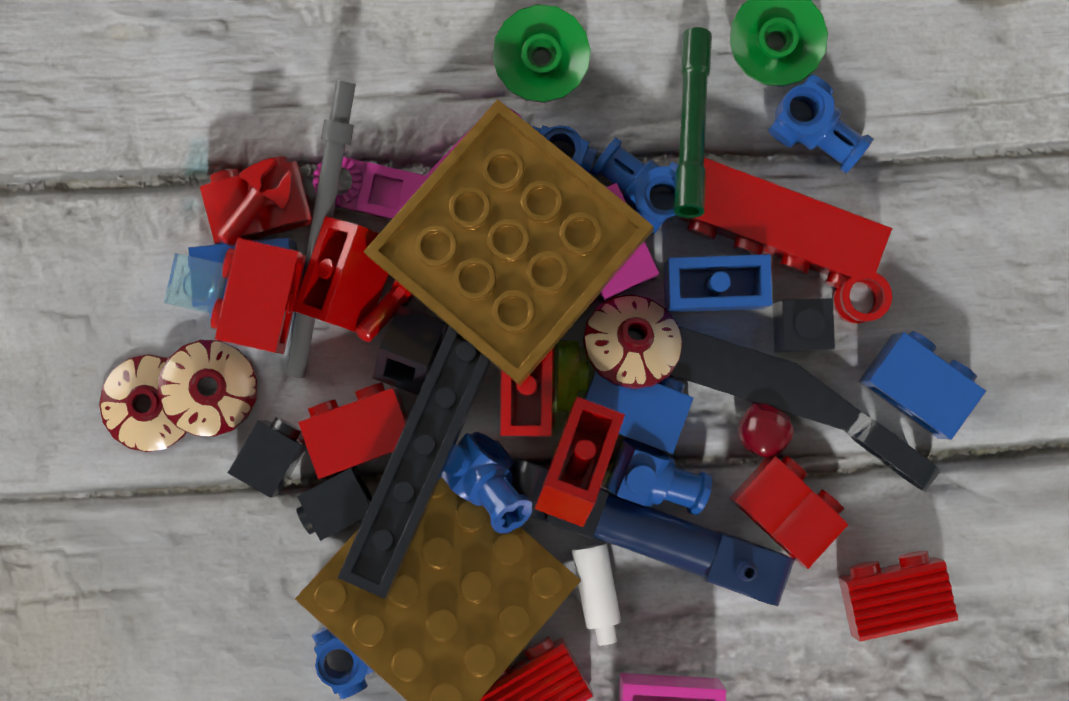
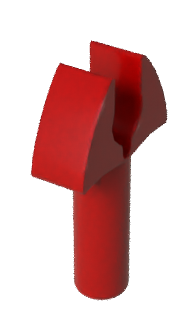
M274 159L255 163L239 174L241 179L248 182V195L218 232V237L224 244L234 246L237 238H241L265 206L277 204L283 211H286L293 188V177L290 171L285 174L278 187L270 190L267 189L262 193L264 190V177L277 164Z
M395 280L391 290L356 327L357 336L365 342L372 341L396 314L399 306L406 307L414 298V295Z

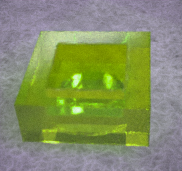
M559 341L557 411H571L575 399L578 397V391L588 392L589 363L579 362V342Z

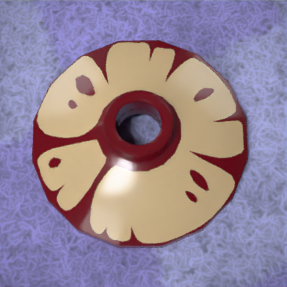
M633 294L612 297L597 306L586 322L583 337L586 357L595 371L612 384L630 389L652 387L669 377L680 360L683 343L678 323L665 307L651 298ZM637 329L644 334L645 338L643 340H634L629 336L628 330Z
M198 340L181 346L167 359L159 375L158 398L164 414L177 428L194 436L216 437L235 430L249 417L257 399V378L251 362L239 349L220 340ZM204 378H212L218 385L216 392L211 396H204L198 391V384Z
M149 354L129 358L115 367L102 385L99 401L102 422L111 436L129 449L144 452L167 449L187 434V432L177 428L164 414L158 398L159 375L168 358ZM142 394L148 395L152 402L151 408L145 413L139 411L136 405L138 397Z

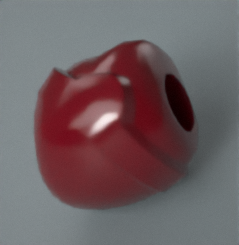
M764 403L752 404L738 424V437L743 446L749 452L766 458L781 454L789 445L794 435V427L790 417L781 410Z

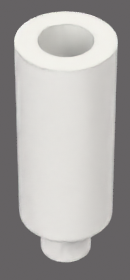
M595 543L573 548L571 550L576 576L581 580L578 587L586 628L595 629L599 646L616 643L617 638L614 625L622 621L607 543Z

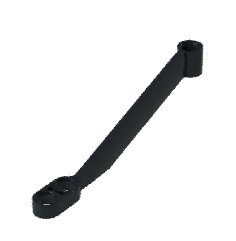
M595 299L560 340L584 348L583 337L586 322L597 306L604 302ZM679 326L683 341L681 355L670 376L755 403L769 404L783 412L843 430L871 455L907 482L924 492L927 491L941 472L927 458L883 425L858 410L797 363ZM637 329L628 330L629 336L634 340H643L645 338L644 334Z

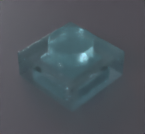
M175 253L164 303L212 314L214 304L218 298L222 299L226 279L222 277L223 264Z

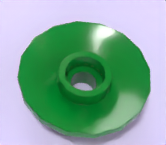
M747 0L741 5L731 23L729 44L734 61L746 76L763 85L784 87L801 82L817 69L826 53L828 31L823 14L811 0ZM773 34L779 35L784 41V47L779 50L772 49L767 42L768 36Z
M537 4L519 9L503 22L494 39L492 58L497 76L511 93L526 101L547 103L562 99L579 87L589 68L591 49L586 31L573 15L556 6ZM539 50H544L549 53L551 60L546 65L540 66L532 60L533 54Z

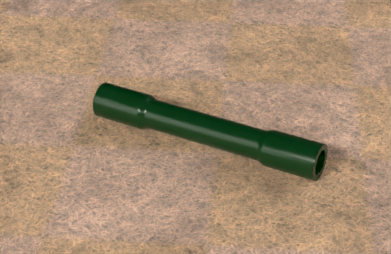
M702 27L689 28L683 32L681 74L683 76L679 165L676 169L674 213L684 218L700 217L705 212L706 169L704 167L707 83L711 71L712 33Z

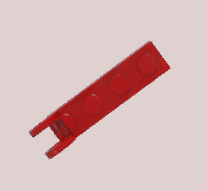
M704 157V167L706 169L705 212L702 216L696 218L679 217V220L689 223L687 227L689 232L710 240H714L716 234L735 241L733 248L748 255H762L763 252L777 256L781 258L779 263L781 267L799 274L807 275L809 269L827 275L825 282L835 287L832 295L833 308L837 315L848 323L861 324L874 321L887 313L892 303V290L888 281L876 272L893 228ZM855 283L866 285L873 294L872 308L866 314L857 311L851 304L850 291Z

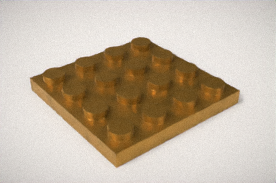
M497 99L366 248L364 253L521 386L654 231V226Z
M441 476L388 599L379 597L337 578L357 535V530L297 595L295 600L406 701H479L581 580L521 527L508 533L496 532L491 526V516L484 506H477L457 495Z

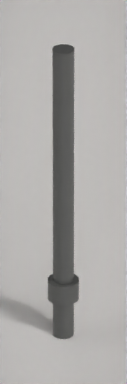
M336 80L330 119H324L321 139L326 140L302 281L325 216L333 218L345 145H351L354 125L349 124L356 88L354 83ZM296 312L286 375L305 378L315 318Z

